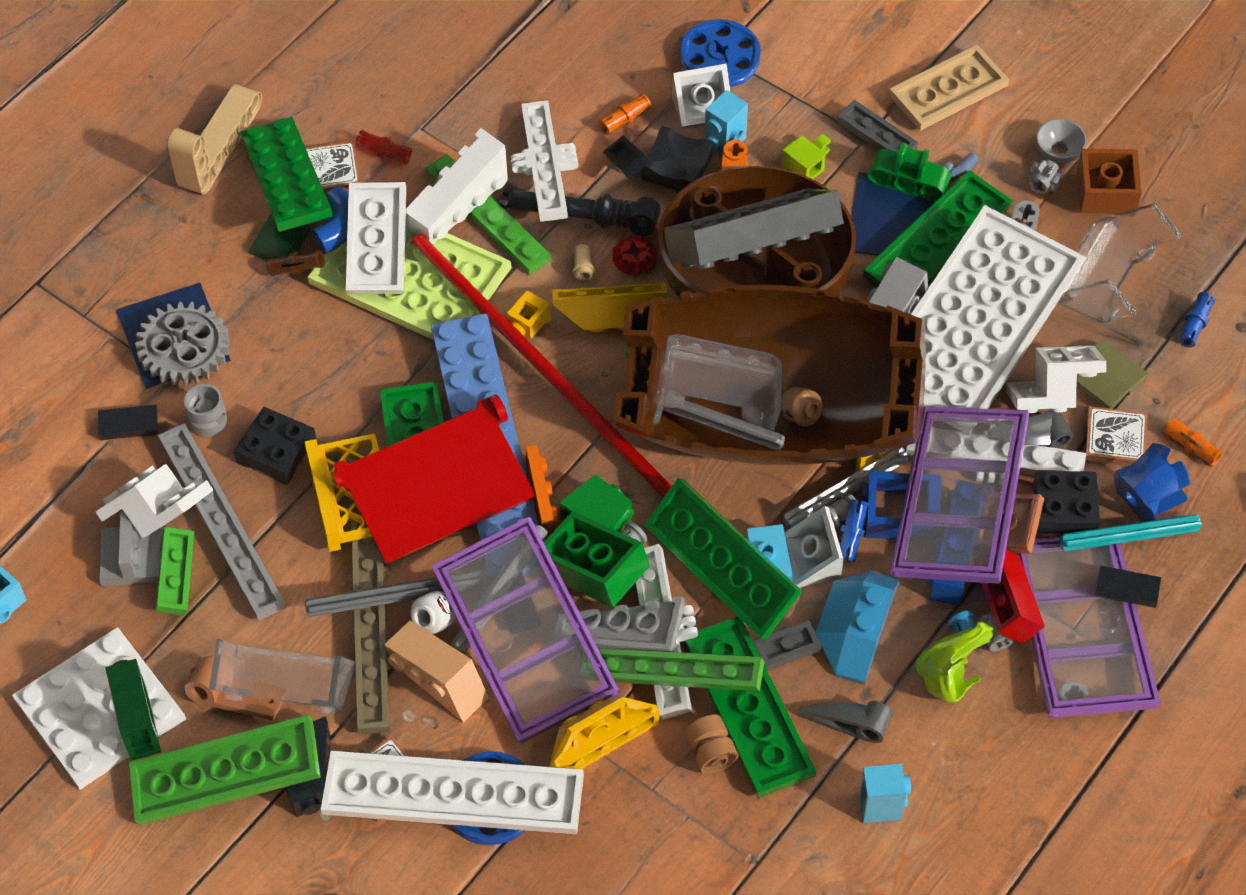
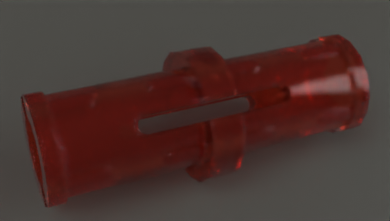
M365 130L359 132L362 136L358 135L356 138L357 147L375 152L380 158H385L386 156L405 165L408 164V159L412 155V148L392 142L391 138L387 136L382 138Z

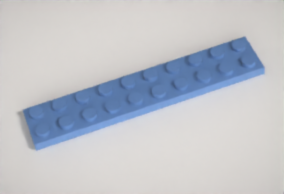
M487 313L431 324V331L452 419L478 408V401L497 394L502 400L508 415V421L500 424L499 427L527 478ZM529 500L476 524L480 541L527 517H531L533 523L539 525L533 500ZM526 535L484 556L490 583L496 579ZM534 554L523 570V576L542 572L536 554Z

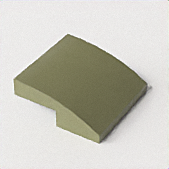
M1103 339L1094 347L1106 360V372L1097 373V376L1083 377L1078 373L1076 385L1105 408L1113 409L1126 394L1130 396L1149 376V373Z

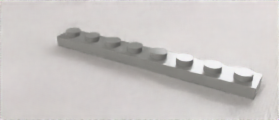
M181 424L159 434V441L184 487L193 482L197 487L207 480L213 488L212 492L194 505L257 620L260 621L285 609L284 600L186 424Z

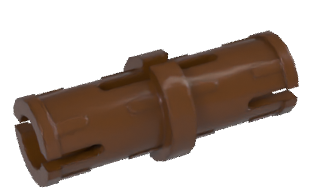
M321 250L301 254L299 252H291L288 256L268 259L266 266L271 276L290 272L292 274H301L303 270L324 267L325 258Z

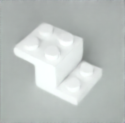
M1094 346L1036 348L1035 381L1006 382V394L1017 410H1028V413H1036L1038 409L1065 412L1067 408H1076L1077 374L1079 373L1083 377L1097 376V373L1106 372V360Z
M167 464L157 470L151 466L139 474L138 477L131 479L119 487L118 490L102 499L105 505L98 509L96 514L101 521H104L123 509L141 537L145 538L184 513L212 492L213 488L207 480L197 487L193 482L183 488Z

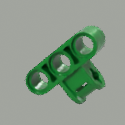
M903 142L899 152L889 149L877 150L867 177L871 182L879 186L936 202L945 194L951 179V172L942 165L928 161L930 150L925 149L921 151L908 147L907 143Z

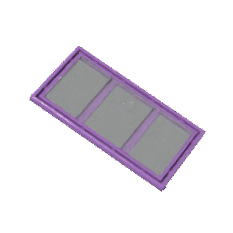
M923 407L921 429L915 445L890 570L891 576L1000 584L1029 420L1028 410Z
M531 517L524 518L432 565L520 744L589 709L594 703L601 700L605 701L620 692Z
M1061 537L1035 539L1032 554L1015 553L1021 558L1045 625L1043 629L1031 637L1048 717L1061 718L1159 708L1161 702L1136 604L1095 596L1100 565L1127 570L1121 544L1063 551L1059 542Z

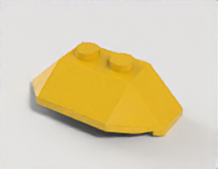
M666 282L552 290L553 306L580 328L591 332H603L608 328L623 330L627 306L646 302L661 296L663 299L668 298Z
M611 697L606 701L601 700L594 703L587 712L578 717L572 716L559 727L549 767L585 768L658 725V707L654 704L625 697Z

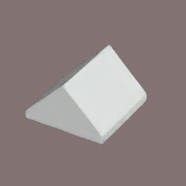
M726 63L673 73L672 98L681 127L705 123L706 108L726 90L730 91Z
M824 506L785 532L794 584L799 588L841 579L843 556L829 507Z

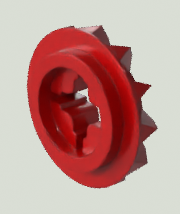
M630 235L626 240L620 239L618 245L613 247V263L620 271L626 274H643L655 265L657 249L653 247L652 241H646L642 236L640 238H632ZM632 249L639 253L638 261L631 254Z

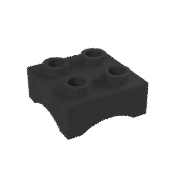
M661 126L655 143L647 156L650 162L641 169V179L681 191L687 185L702 177L712 157L713 142L706 139L689 138L669 127Z
M263 407L234 449L236 462L244 467L260 470L277 481L288 485L297 466L306 454L305 441L316 439L315 429L267 407Z
M1036 470L1033 480L1034 494H1040L1044 498L1036 534L1078 532L1099 528L1100 513L1096 472Z

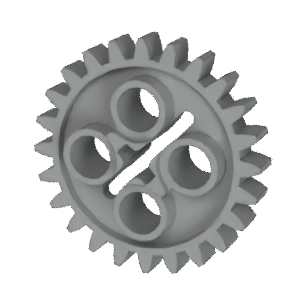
M179 302L177 309H173L170 304H167L168 311L163 312L157 308V317L148 315V324H140L142 332H137L138 342L135 343L138 360L142 362L144 371L150 370L152 378L160 374L161 383L170 378L172 386H175L178 380H182L184 386H187L189 379H193L196 384H199V376L210 379L209 371L218 373V364H225V355L230 353V337L227 326L223 325L222 317L216 318L214 310L206 313L205 305L200 306L197 310L194 307V302H191L188 308H184L183 303Z

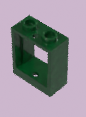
M137 659L119 660L113 665L105 667L119 731L130 760L162 752L147 687Z

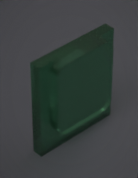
M270 214L248 252L250 255L265 260L288 256L289 253L300 250L311 231V227L302 225L278 232L273 217Z

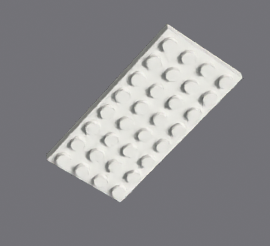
M984 205L911 313V315L923 320L925 330L926 371L923 407L988 409L1084 263L1085 256ZM945 423L969 437L978 425Z

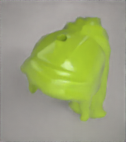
M982 621L977 622L976 626L951 633L922 652L916 659L914 666L916 673L923 677L925 687L931 695L947 703H956L964 697L965 693L975 683L980 682L981 678L979 676L971 677L968 681L964 682V664L968 663L966 657L972 650L990 642V639L993 637L991 632L993 627L988 626Z

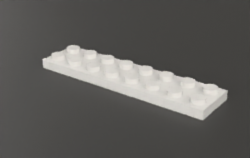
M331 751L321 812L322 815L577 834L584 771L582 769Z

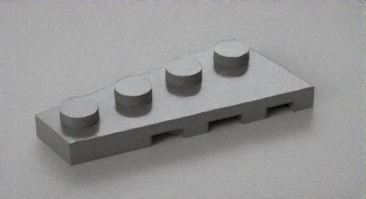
M683 596L673 597L672 601L658 603L657 600L644 602L645 605L627 607L626 604L614 606L613 610L600 612L599 609L579 611L597 648L674 652L686 602ZM566 613L559 615L553 637L554 644L576 634ZM582 645L576 647L577 649H584Z

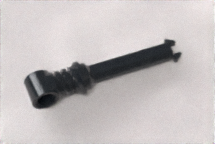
M514 188L503 190V196L508 197V201L499 200V205L505 210L509 208L538 212L535 192L514 190ZM605 194L604 197H599L596 200L565 196L568 216L593 219L603 229L613 225L615 227L622 226V228H627L628 226L632 232L640 236L652 234L661 213L660 204L650 197H641L636 201L630 202V200L623 201V199H618L617 201L610 194Z

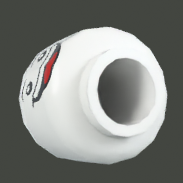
M432 591L417 598L411 607L412 621L431 634L448 628L456 617L446 594L442 591Z

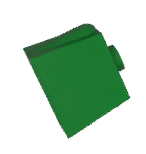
M596 474L559 502L561 519L565 520L574 511L618 532L631 520L634 514L632 500L626 497L619 487L613 484L609 485Z

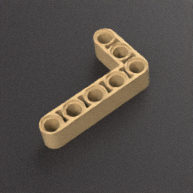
M234 84L201 136L179 128L172 131L168 140V151L178 186L200 194H206L241 140L240 131L247 130L259 111L262 103L261 92Z

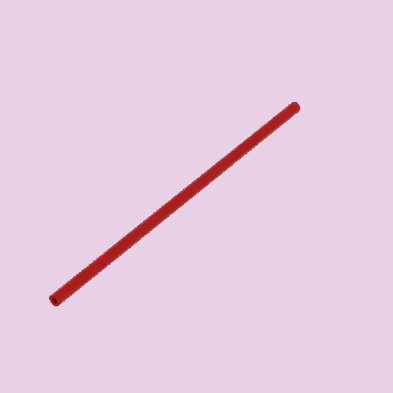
M422 233L417 234L411 243L481 314L487 313L489 322L664 498L672 485Z

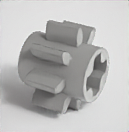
M1042 160L1040 164L1034 161L1028 169L1029 174L1026 179L1029 180L1030 188L1037 193L1046 194L1048 190L1055 192L1061 184L1059 181L1062 177L1060 168L1051 160Z

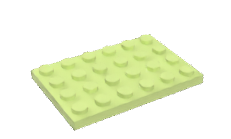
M406 225L404 294H347V241L337 249L324 254V267L314 268L308 276L309 284L432 340L431 324L476 316L480 313L411 243L416 235L408 230ZM448 233L444 238L438 239L433 243L488 301L511 269V261Z

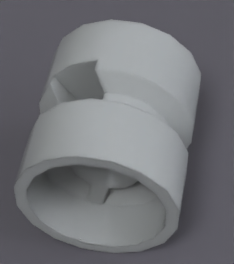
M205 383L190 388L185 394L184 406L191 429L201 437H214L220 434L226 428L228 422L221 392L215 386Z

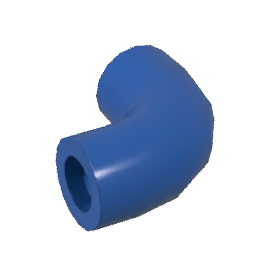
M343 187L333 188L326 194L333 217L312 229L313 237L324 254L337 249L347 241L349 192Z

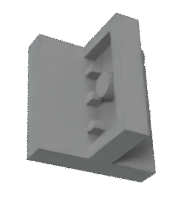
M120 511V527L101 528L99 576L101 586L158 583L163 528L160 527L145 538H142L124 511Z

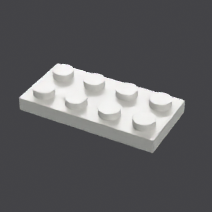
M405 182L349 183L346 260L347 294H404L407 187Z

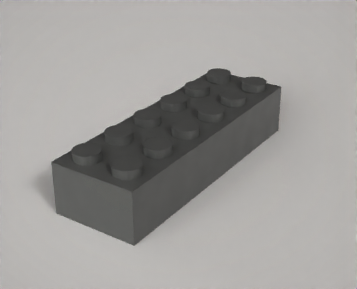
M806 188L664 228L670 262L681 263L682 267L697 265V269L713 267L714 261L717 260L722 262L739 259L738 254L741 253L753 255L763 252L762 247L777 248L785 246L786 240L801 241L809 239L810 233L826 234L833 232L834 226L844 224L838 190Z

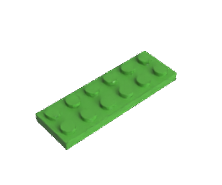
M309 715L129 762L135 822L139 825L321 778L313 719Z

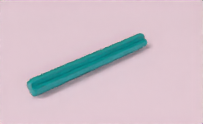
M1197 514L1065 533L1061 535L1059 542L1063 551H1073L1198 532L1200 527H1202V521Z

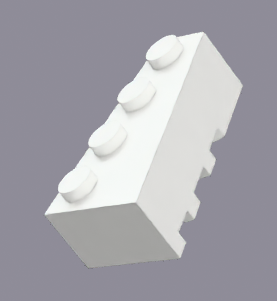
M482 128L474 135L477 140L470 147L464 145L458 152L460 158L451 168L445 166L441 170L434 187L428 185L406 209V228L415 235L422 233L432 244L438 239L444 238L454 225L465 220L474 208L481 206L488 196L495 190L501 189L508 180L505 145Z

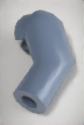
M968 153L956 167L952 162L948 161L944 167L951 172L950 181L964 176L969 170H972L978 163L977 155Z

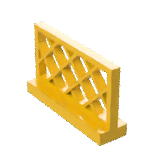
M375 433L317 445L316 439L305 441L308 464L329 552L341 550L340 543L369 538L372 535L362 516L355 513L358 509L355 502L349 509L337 504L344 495L351 499L353 498L349 491L346 492L344 486L337 488L332 481L331 472L335 471L333 465L335 462L327 459L326 454L332 452L344 454L338 462L342 460L347 462L349 458L359 460L364 456L355 452L358 447L371 445L372 450L368 455L379 451ZM349 519L361 524L357 530L344 532L343 526Z

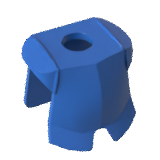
M1152 443L1132 465L1121 467L1114 473L1117 493L1143 522L1156 520L1158 514L1185 503L1187 495L1182 489L1191 484L1185 464L1182 461L1170 464L1167 457L1171 452V448L1158 443Z

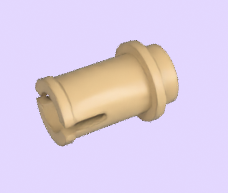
M580 244L572 250L575 265L572 273L577 280L588 281L595 272V268L591 264V249L588 245Z

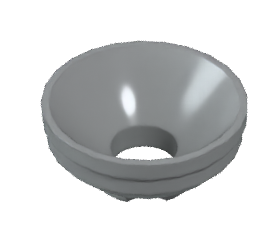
M1053 119L1045 122L1039 128L1036 136V145L1040 154L1056 163L1075 161L1080 157L1081 149H1085L1087 143L1086 133L1083 128L1067 119ZM1059 145L1063 146L1067 152L1056 154L1051 148Z

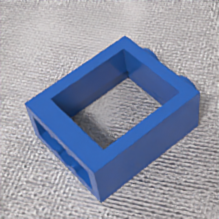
M869 471L868 483L862 482L861 500H867V503H869L863 526H866L865 538L897 540L901 518L875 517L876 491L906 493L910 474ZM923 475L919 494H927L926 514L940 515L941 476ZM913 526L910 541L937 543L940 528Z

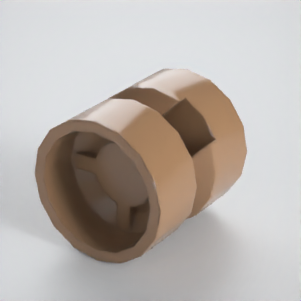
M713 714L699 718L687 726L684 731L691 750L698 752L695 755V759L703 774H714L723 771L737 761L739 754L733 741L727 737L728 730L721 716Z

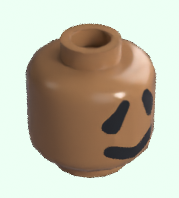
M802 387L789 388L781 396L779 402L781 417L787 423L801 427H809L815 424L823 410L821 397L815 391Z

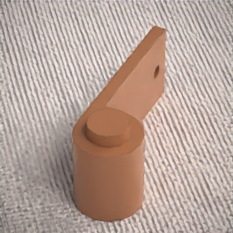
M215 656L202 657L185 685L186 695L196 703L272 721L287 696V690L229 677L227 666L220 658Z

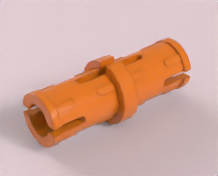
M642 93L632 101L618 105L614 112L599 120L598 123L601 130L606 135H609L624 124L629 125L636 116L651 109V102Z
M1173 418L1164 429V433L1182 444L1186 452L1190 453L1192 451L1211 466H1214L1223 454L1222 450H1219L1205 440L1201 432H1194L1176 418ZM1185 434L1186 436H1188L1189 438H1191L1193 441H1195L1196 443H1198L1199 445H1201V446L1203 447V450H1202L1201 448H1199L1198 446H1196V445H1195L1194 443H1192L1191 441H1189L1188 439H1186L1183 435Z

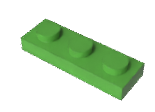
M164 527L155 612L183 616L187 613L195 531Z

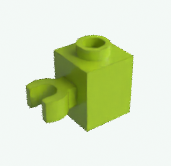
M821 134L814 143L803 135L794 142L790 141L782 151V168L805 175L811 179L816 178L825 169V158L830 152V148L827 145L831 140L824 134Z

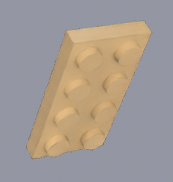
M975 45L890 88L889 96L921 131L1007 87L1009 79L978 45Z

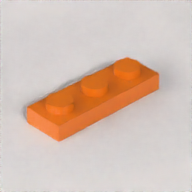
M538 445L526 446L525 463L530 485L536 495L533 501L538 524L548 532L547 536H550L553 533V524L558 523L556 506H551L549 498L553 497L551 481H545L544 473H547L545 455L540 456Z

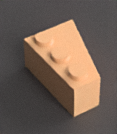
M411 620L384 644L390 656L388 661L391 666L399 672H404L462 723L489 698L472 659Z

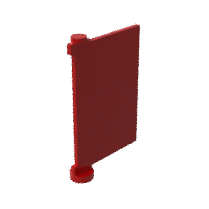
M497 394L478 401V408L352 463L346 464L345 460L333 464L335 471L331 472L334 484L337 488L344 486L346 492H350L386 564L536 498L530 483L499 427L500 424L508 421V415L502 400Z

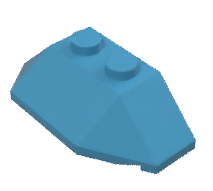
M868 571L833 581L815 633L822 644L824 655L830 663L835 676L865 685L900 581L899 579Z

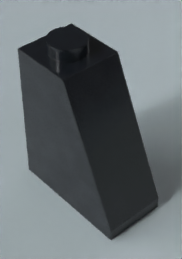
M326 716L313 721L321 778L284 787L297 817L303 814L311 815L321 809L331 744V733Z

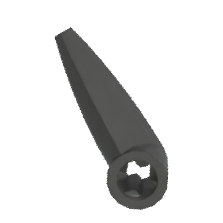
M1049 411L1029 417L1024 445L1049 444L1052 448L1060 449L1073 440L1074 434L1060 412ZM1003 425L990 430L987 436L991 439L1010 443L1013 426Z
M870 701L867 705L849 702H823L802 706L799 709V716L872 743L883 741L894 714L889 706L878 701Z

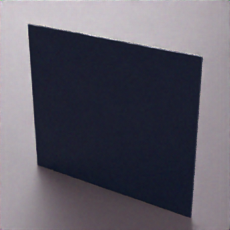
M859 172L852 217L856 233L855 253L879 256L935 202L879 186L869 180L867 173Z
M201 283L117 309L145 389L162 383L160 381V374L152 378L150 370L144 371L142 362L138 360L135 343L138 342L137 332H142L140 324H148V315L157 317V308L163 312L168 311L167 304H170L173 309H177L179 302L183 303L184 308H188L189 304L194 302L195 309L198 310L200 306L205 305L206 313L211 311ZM225 355L226 362L231 361L229 355Z

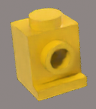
M527 290L507 312V320L523 336L531 340L545 323L548 324L551 321L550 303Z

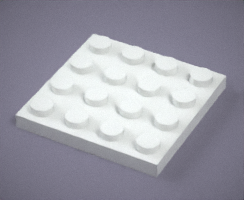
M118 627L12 695L14 701L79 790L129 758L119 731L105 667L113 665L119 660L137 659L147 687L158 737L186 720L185 714Z

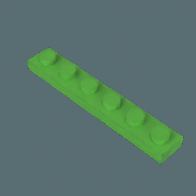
M445 154L425 167L426 175L436 184L441 170L445 166L451 168L456 162L448 154ZM488 196L481 206H477L468 214L528 275H531L551 261V254L491 196Z
M598 648L615 683L760 691L764 660L761 657ZM584 650L579 676L583 681L601 682Z

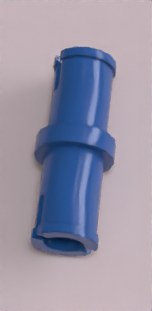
M1199 292L1192 309L1185 315V324L1180 335L1177 337L1179 343L1185 338L1182 343L1185 347L1191 348L1195 346L1201 329L1205 328L1208 323L1207 316L1215 303L1214 296L1208 301L1210 293Z
M854 499L849 500L845 525H841L840 529L843 532L840 549L844 560L847 548H849L847 558L849 562H856L860 537H864L865 530L862 528L869 503L861 501L858 513H856L858 500Z

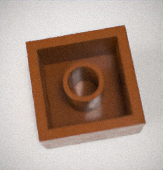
M1081 149L1077 167L1080 212L1136 214L1142 194L1138 151L1136 149Z

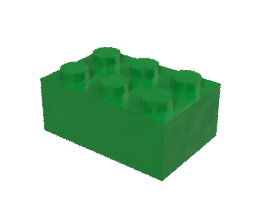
M574 511L567 516L544 542L565 586L612 608L650 567L642 542Z

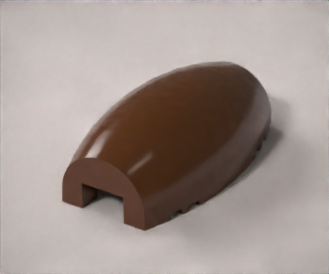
M785 285L708 288L709 291L696 293L686 291L681 292V296L663 299L661 296L626 307L623 336L629 345L625 388L624 391H616L613 421L617 427L651 442L689 454L729 462L758 465H809L840 462L880 454L918 441L923 415L926 371L925 330L923 320L919 317L888 305L883 307L870 303L869 300L860 297L858 300L842 296L838 292ZM802 387L810 389L821 397L823 410L819 420L812 426L801 427L787 423L781 417L779 402L781 396L789 388ZM669 394L784 435L785 446L780 451H774L661 410L660 399Z

